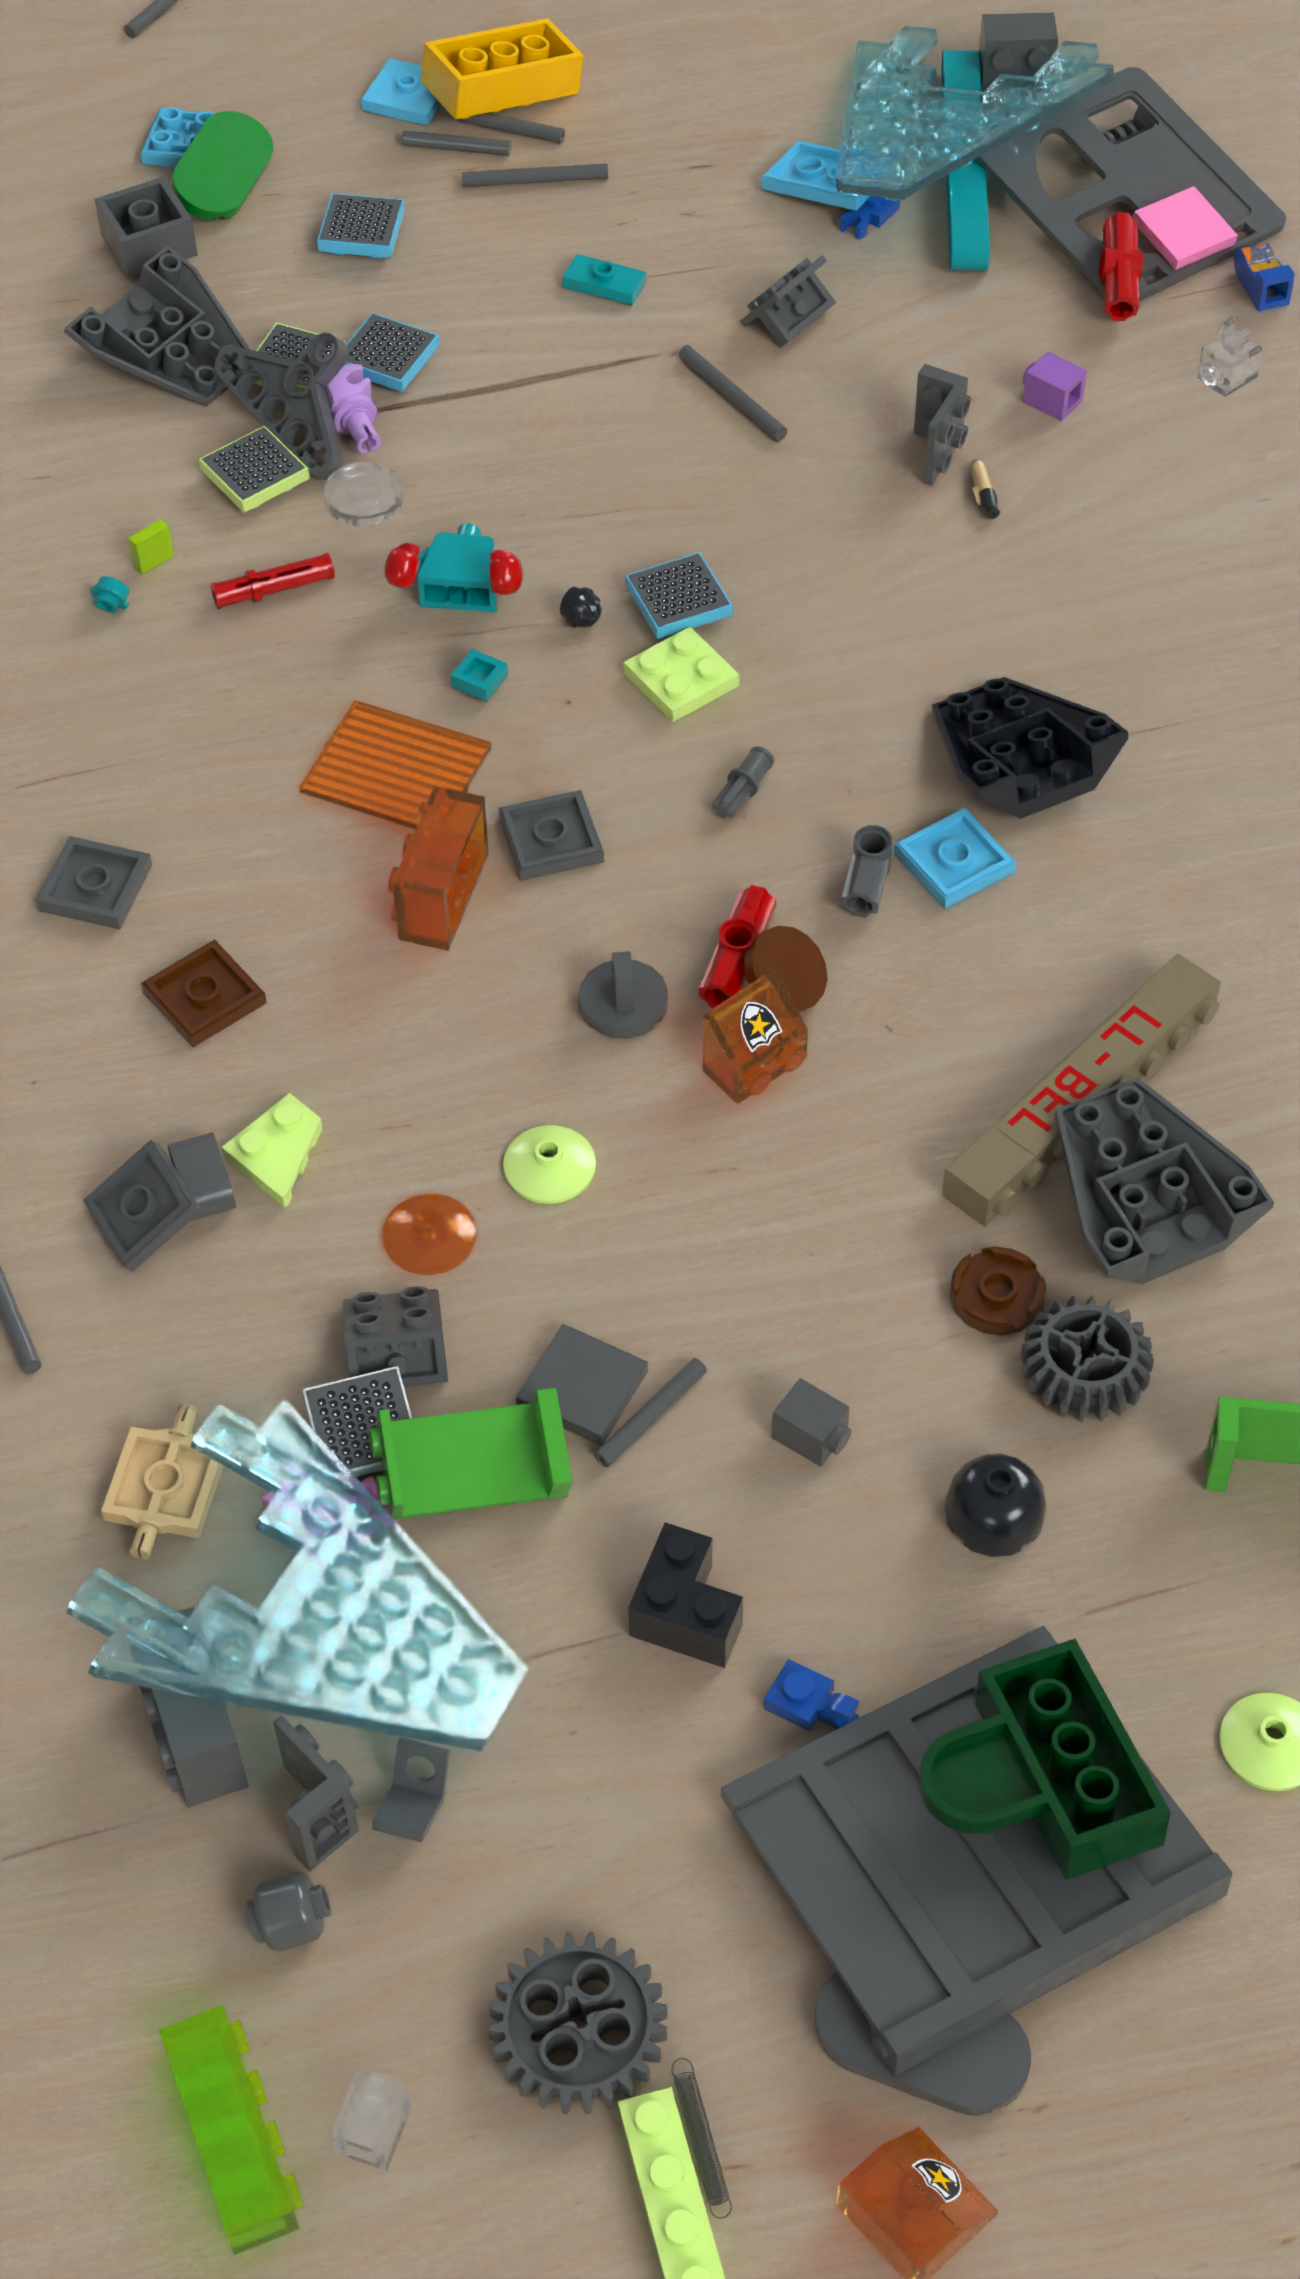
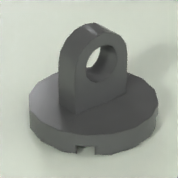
M630 951L612 953V961L604 962L589 971L580 984L579 1009L584 1021L590 1027L592 1024L600 1029L601 1034L610 1038L629 1039L645 1035L654 1029V1024L660 1018L662 1021L666 1015L668 989L663 977L652 966L637 960H631Z

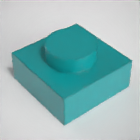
M472 649L450 675L451 687L487 702L508 677V664Z

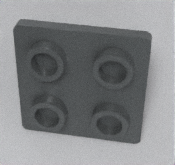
M822 255L813 263L808 258L804 259L750 302L747 307L751 312L740 320L742 324L746 326L759 317L780 347L803 331L836 304V301L814 273V271L827 262L825 257Z

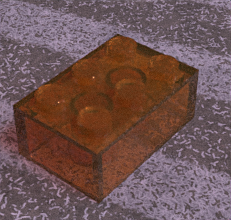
M434 786L428 802H422L419 806L416 819L417 827L414 834L406 836L402 851L403 860L399 867H393L389 877L388 890L394 894L391 917L393 921H397L399 940L449 951L489 855L485 796Z

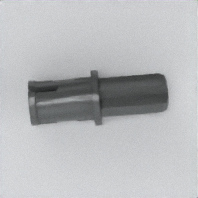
M760 746L752 747L749 755L740 767L731 770L728 774V783L713 801V808L718 811V816L721 818L726 816L734 817L746 799L757 793L759 790L758 783L774 763L773 755L767 749Z

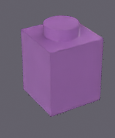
M1048 351L1036 363H1031L1023 375L1022 382L1025 385L1023 402L1062 421L1083 401L1087 370Z

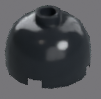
M1001 1453L982 1455L965 1463L954 1475L945 1504L947 1525L952 1533L955 1530L957 1535L965 1540L964 1546L973 1552L990 1557L1016 1554L1021 1551L1023 1545L1028 1544L1032 1539L1034 1542L1040 1535L1046 1513L1043 1484L1034 1470L1016 1457Z

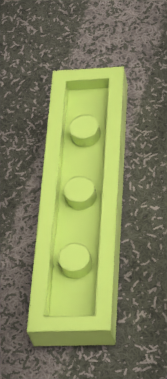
M672 2087L618 2101L619 2115L663 2278L725 2279Z

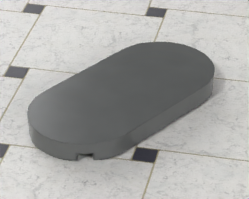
M837 1973L827 1980L817 1998L815 2008L817 2035L819 2034L824 2050L832 2061L850 2072L950 2110L977 2116L992 2113L993 2109L1010 2104L1020 2095L1027 2082L1031 2065L1029 2041L1021 2025L1009 2013L894 2077L885 2061L878 2056L873 2047L870 2032L871 2024Z

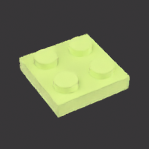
M691 627L676 633L623 662L624 675L672 723L739 687L740 675Z

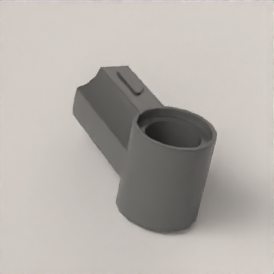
M867 825L860 828L854 836L853 853L840 902L841 907L846 908L851 915L866 918L869 914L878 913L885 880L890 872L892 856V836L884 827Z

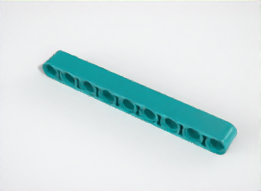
M943 50L941 85L950 271H988L990 239L986 170L979 165L970 153L973 139L984 134L979 50Z

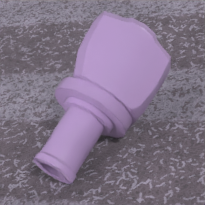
M344 365L325 388L335 429L341 434L352 435L360 453L367 454V449L363 442L366 443L370 453L379 448L381 438L372 425L377 416V408L371 399L370 378L364 379L362 365Z

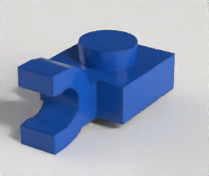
M788 1659L764 1698V1710L808 1731L812 1729L817 1719L829 1724L834 1729H838L859 1718V1715L855 1713L859 1706V1700L842 1693L832 1694L834 1691V1680Z

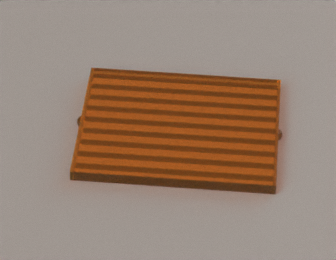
M354 700L329 741L324 744V749L304 778L299 789L300 793L439 837L463 795L468 792L469 785L490 752L492 744L483 739Z

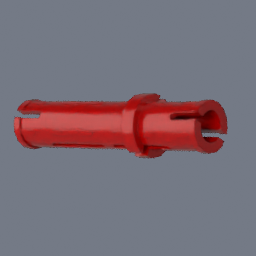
M323 553L320 556L260 572H255L254 569L244 572L245 576L218 583L214 582L211 583L210 587L217 609H222V607L247 600H252L253 603L262 601V596L326 579L335 578V571L329 553Z

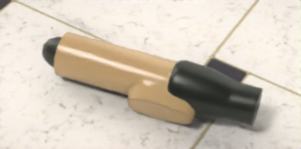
M974 460L970 464L969 470L975 484L972 490L977 505H982L988 518H997L1000 515V510L998 508L996 492L992 487L984 463Z

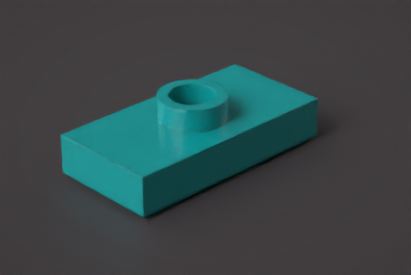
M576 254L562 277L563 288L633 305L646 284V272Z

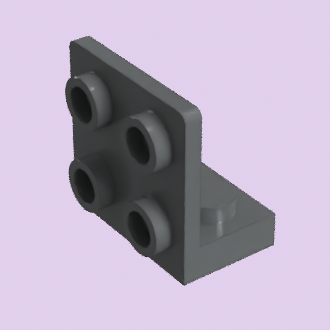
M924 364L918 373L914 433L927 437L924 483L932 485L940 473L945 474L947 472L953 452L956 448L961 449L966 441L968 426L964 425V420L970 407L971 397L967 395V377Z
M414 1286L394 1294L380 1295L376 1292H363L343 1301L345 1345L350 1378L398 1366L404 1387L448 1382L438 1289L428 1290L425 1287Z
M281 1715L273 1722L283 1765L305 1788L292 1801L290 1809L285 1814L296 1857L309 1871H312L359 1831L355 1814L358 1804L350 1791L353 1781L342 1765L336 1760L327 1763L317 1752L319 1746L311 1733L301 1724L293 1727Z

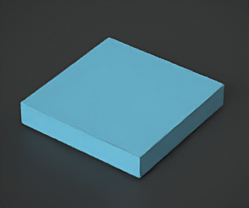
M966 808L895 843L894 854L944 909L1015 873L1016 869L1015 860Z

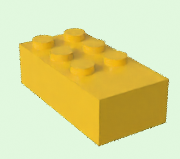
M546 18L424 42L420 81L455 120L468 119L479 114L495 113L503 109L529 106L536 102L579 94L584 55Z

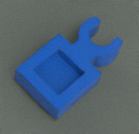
M877 188L857 211L849 209L848 212L841 216L839 231L844 232L848 227L855 226V238L862 239L867 235L870 224L880 228L899 209L900 197Z

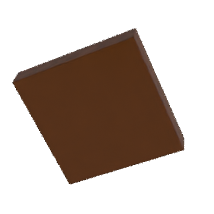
M215 939L141 983L146 997L192 1047L197 1046L267 1003L265 992Z

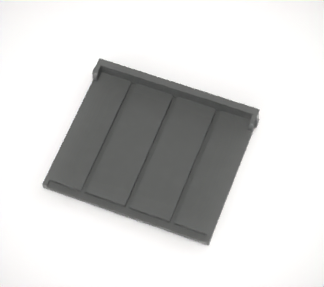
M1044 1625L721 1787V1798L871 2024L870 2032L873 2047L878 2056L885 2061L894 2077L956 2044L1006 2014L1013 2013L1227 1896L1232 1871L1219 1854L1211 1850L1145 1762L1147 1770L1171 1811L1164 1846L1065 1880L1034 1818L990 1833L971 1834L947 1827L929 1812L922 1800L919 1787L920 1768L925 1752L943 1734L983 1720L975 1706L980 1670L1058 1644Z

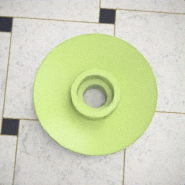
M545 1125L529 1129L511 1142L504 1155L503 1169L507 1183L521 1197L540 1204H557L575 1198L590 1185L596 1170V1159L592 1146L581 1134L566 1127ZM545 1155H555L549 1158L544 1157Z
M1258 1693L1239 1700L1228 1710L1220 1727L1219 1745L1226 1764L1237 1777L1253 1787L1267 1791H1287L1300 1786V1702L1281 1694ZM1266 1729L1278 1730L1284 1737L1273 1739L1266 1733Z

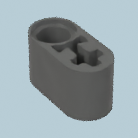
M213 1132L167 1145L173 1166L202 1210L190 1221L236 1208L229 1177Z

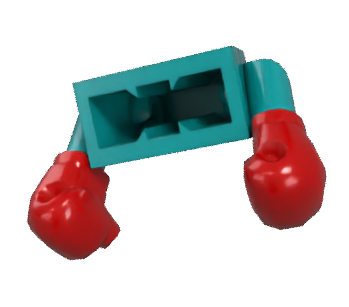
M470 523L460 525L457 534L439 533L435 535L431 546L426 547L420 553L418 545L404 543L390 551L385 563V578L390 585L398 588H408L418 581L420 607L497 612V594H514L520 589L523 582V568L520 560L506 550H494L493 539L490 536L481 535L479 527Z

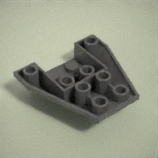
M168 245L142 265L139 285L102 315L90 307L67 325L64 330L69 337L92 356L205 407L229 388L215 372L214 364L218 353L228 346H237L251 350L198 270ZM234 361L231 365L234 369L233 372L241 376L243 371Z
M1138 1077L1060 1107L1055 1111L1083 1240L1107 1277L1140 1284L1149 1282L1225 1250L1273 1208L1274 1201L1249 1165Z

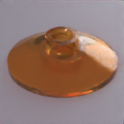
M422 1194L401 1202L390 1212L383 1226L382 1237L384 1248L396 1265L412 1273L434 1275L447 1272L467 1259L475 1246L477 1231L471 1212L461 1202L446 1195ZM426 1224H435L429 1228L423 1227Z

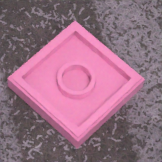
M1195 186L1134 211L1132 218L1137 221V227L1174 270L1235 245L1238 236Z

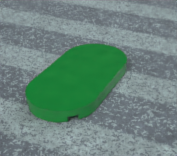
M224 111L210 116L177 163L171 178L170 186L186 211L197 218L215 221L216 217L225 216L224 219H228L237 214L270 162L274 148L270 133L256 119L243 113Z

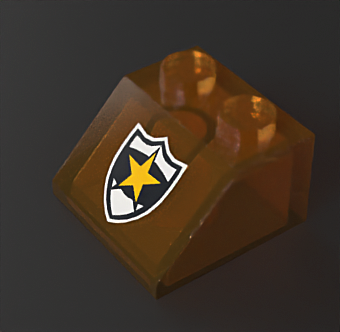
M774 969L703 1015L702 1071L737 1104L751 1095H759L769 1086L770 1082L786 1071L792 1072L796 1070L807 1058L808 1029L780 975Z
M920 2127L882 2144L839 2183L837 2206L904 2279H930L998 2215V2210Z

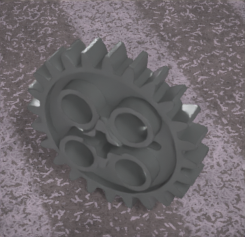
M566 1932L564 1947L558 1949L548 1937L544 1938L545 1954L539 1957L529 1948L524 1949L526 1967L522 1968L512 1963H509L507 1966L508 1976L513 1984L497 1982L495 1985L496 1995L504 2001L489 2004L490 2017L499 2021L488 2026L490 2040L500 2042L493 2048L495 2062L510 2060L503 2068L506 2081L523 2076L519 2084L520 2095L525 2097L537 2088L539 2090L540 2107L543 2109L551 2102L553 2097L560 2098L562 2114L569 2112L573 2100H580L585 2114H591L593 2098L598 2097L601 2098L608 2109L613 2108V2091L619 2089L627 2097H633L634 2091L631 2078L635 2077L641 2081L648 2082L650 2080V2069L644 2061L660 2063L662 2059L661 2049L654 2044L667 2041V2027L658 2023L667 2019V2004L655 2003L662 1997L661 1983L646 1984L651 1978V1966L645 1964L633 1969L635 1950L631 1948L618 1957L616 1955V1939L612 1937L602 1949L595 1947V1937L592 1932L588 1933L583 1946H576L571 1932ZM594 1979L600 1980L608 1986L604 1992L598 1995H588L580 1989L585 1982ZM537 2000H550L556 2004L554 2011L548 2015H535L529 2011V2007ZM616 2003L624 2004L622 2009L612 2008ZM579 2016L581 2022L587 2023V2026L577 2028L574 2021L570 2022L569 2019ZM610 2029H619L628 2035L626 2041L614 2046L608 2045L600 2039L601 2035ZM534 2035L542 2037L545 2036L542 2039V2041L534 2042L532 2040V2037ZM559 2049L570 2050L577 2056L573 2062L565 2066L554 2065L548 2060L551 2053Z

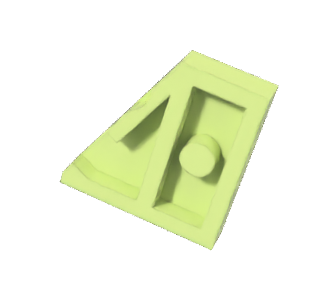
M289 1093L222 1146L223 1157L285 1208L292 1199L291 1189L298 1174H303L308 1163V1152L316 1145L323 1129L321 1118Z

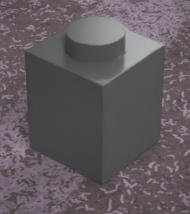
M799 1378L773 1412L772 1438L821 1467L831 1453L838 1455L850 1438L852 1431L848 1428L850 1407Z

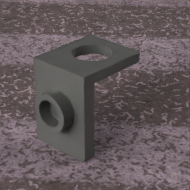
M402 1737L398 1740L392 1786L373 1819V1830L423 1842L444 1802L450 1754L448 1749ZM413 1756H422L428 1759L435 1768V1775L430 1778H420L414 1775L408 1768L407 1760Z

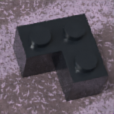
M666 1522L664 1523L628 1607L629 1636L725 1668L742 1627L743 1596L705 1584L712 1569V1537Z

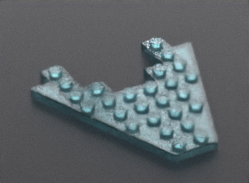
M904 26L890 43L859 41L856 47L835 176L837 192L851 193L857 197H884L890 201L904 200L956 169L970 164L974 159L1014 136L1037 129L1039 122L1110 83L1115 78L1114 67L1112 64L1094 63L1099 57L1098 44L1064 41L1033 77L999 74L985 92L933 87L937 82L936 67L917 65L937 44L936 29Z
M283 1399L262 1428L218 1403L194 1435L190 1446L275 1495L261 1514L255 1529L297 1553L259 1609L219 1586L212 1584L188 1618L98 1566L95 1567L72 1598L66 1613L109 1637L89 1669L88 1674L95 1678L226 1702L235 1707H252L476 1751H482L528 1670L525 1664L296 1410Z

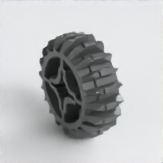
M1092 1295L1086 1304H1079L1075 1297L1072 1296L1067 1302V1308L1054 1301L1049 1309V1313L1039 1312V1315L1035 1318V1324L1030 1325L1026 1331L1021 1358L1024 1379L1031 1380L1030 1389L1032 1394L1044 1393L1042 1401L1045 1408L1055 1403L1059 1404V1411L1062 1417L1069 1413L1070 1410L1078 1411L1081 1422L1087 1418L1088 1412H1094L1102 1422L1107 1417L1108 1409L1120 1416L1126 1408V1403L1136 1404L1140 1399L1141 1391H1145V1388L1149 1385L1151 1377L1149 1373L1152 1372L1154 1358H1152L1153 1354H1151V1338L1143 1336L1144 1328L1142 1322L1130 1323L1131 1315L1129 1309L1116 1313L1114 1312L1115 1306L1112 1300L1105 1304L1104 1307L1098 1306ZM1094 1350L1092 1358H1089L1091 1351ZM1085 1358L1086 1360L1083 1366H1080V1364L1082 1363V1359Z

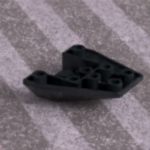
M1006 677L988 680L982 686L966 692L954 693L947 699L932 704V712L957 779L979 798L1019 819L1095 790L1129 739L1128 731L1105 713Z

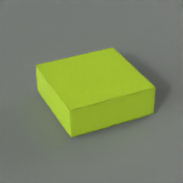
M161 519L128 538L133 566L142 575L174 556L170 528Z

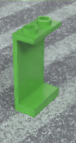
M556 1388L537 1390L533 1403L396 1421H391L389 1409L379 1410L376 1427L369 1428L371 1454L373 1458L381 1457L384 1474L376 1476L378 1500L380 1506L388 1505L391 1521L568 1497L573 1483Z
M1219 1396L1206 1445L1205 1490L1226 1491L1234 1458L1300 1464V1404Z

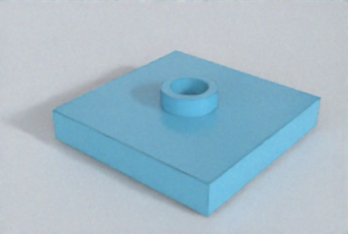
M389 58L361 99L363 111L425 126L429 124L442 104L420 81L422 65Z

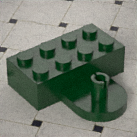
M1075 1638L980 1670L975 1706L983 1720L943 1734L929 1746L923 1756L919 1778L920 1793L925 1806L938 1821L960 1832L983 1834L1034 1818L1065 1880L1164 1846L1171 1811Z

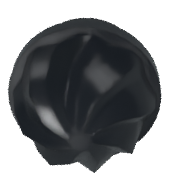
M574 586L565 593L560 604L561 616L565 617L567 623L573 627L592 626L598 621L602 611L600 599L588 587L580 589Z

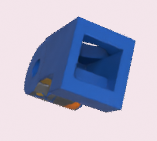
M1262 243L1237 249L1234 255L1235 272L1258 312L1289 305L1295 273L1289 265L1282 266L1278 259L1276 260L1271 245L1269 243ZM1267 289L1275 291L1277 295L1267 298Z

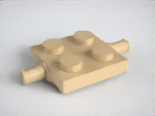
M186 1404L179 1405L171 1429L154 1431L131 1426L101 1513L104 1521L133 1526L137 1529L132 1547L129 1550L130 1555L137 1559H140V1555L143 1560L150 1558L157 1534L171 1533L198 1539L201 1537L228 1452L225 1443L203 1440L191 1433L199 1414V1410L192 1405L188 1406V1410Z

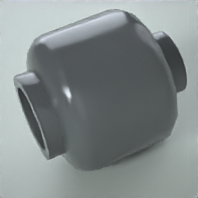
M293 1872L260 1883L254 1891L253 1900H249L246 1907L249 1925L255 1940L258 1943L265 1942L270 1949L275 1951H284L319 1939L324 1927L323 1918L331 1916L330 1901L323 1884L314 1886L308 1875L302 1872Z

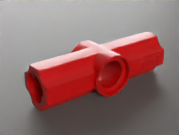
M1117 212L1112 217L1105 218L1103 225V250L1099 264V282L1104 283V313H1107L1114 321H1125L1129 317L1136 316L1139 308V282L1143 267V252L1138 251L1137 221L1131 218L1130 213Z
M750 885L749 888L740 889L728 920L719 928L718 944L699 987V997L705 1000L709 1007L725 1011L726 1008L735 1007L746 982L744 967L746 951L751 948L754 938L767 930L776 909V898L771 896L766 888Z

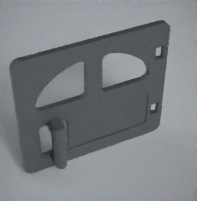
M1136 67L1125 68L981 134L973 139L970 149L971 156L979 165L986 170L995 182L1103 296L1104 283L1099 282V264L1103 250V241L1083 231L1076 225V222L1118 202L1126 203L1133 211H1136L1195 186L1235 233L1244 229L1249 234L1238 241L1236 240L1235 245L1177 270H1174L1161 253H1143V267L1139 282V301L1235 255L1237 249L1256 245L1280 233L1286 222L1285 213L1144 70ZM1131 99L1138 105L1132 120L1104 133L1088 119L1125 100ZM1047 135H1060L1103 180L1063 199L1051 198L1043 188L1036 166L1038 146ZM1153 273L1160 277V279L1150 284L1144 279V277Z

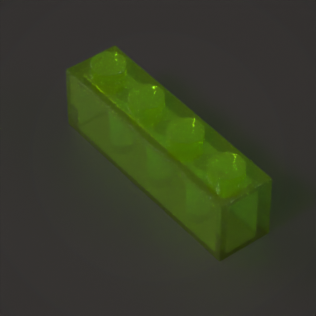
M221 2005L159 2029L234 2255L298 2230L299 2225L294 2210L303 2207L304 2203L294 2174L290 2173L283 2177L281 2175L276 2157L286 2154L275 2121L265 2125L263 2123L258 2106L267 2103L268 2100L258 2071L254 2070L246 2074L240 2055L250 2052V2048L240 2020L229 2023L224 2007Z

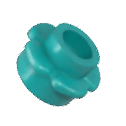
M102 576L99 578L98 583L90 589L91 595L95 598L94 604L103 611L115 613L118 608L126 609L129 605L126 601L130 593L129 588L115 578Z

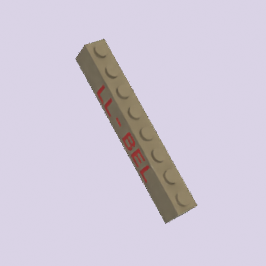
M1177 953L945 1168L942 1196L984 1227L997 1215L1001 1217L1006 1215L1013 1208L1018 1195L1028 1186L1030 1188L1037 1186L1044 1178L1048 1167L1057 1158L1060 1160L1065 1159L1055 1118L1056 1109L1135 1077L1142 1079L1144 1076L1147 1078L1152 1077L1160 1068L1164 1057L1171 1050L1179 1051L1190 1038L1192 1031L1200 1023L1206 1025L1215 1016L1220 1006L1217 997L1221 981Z

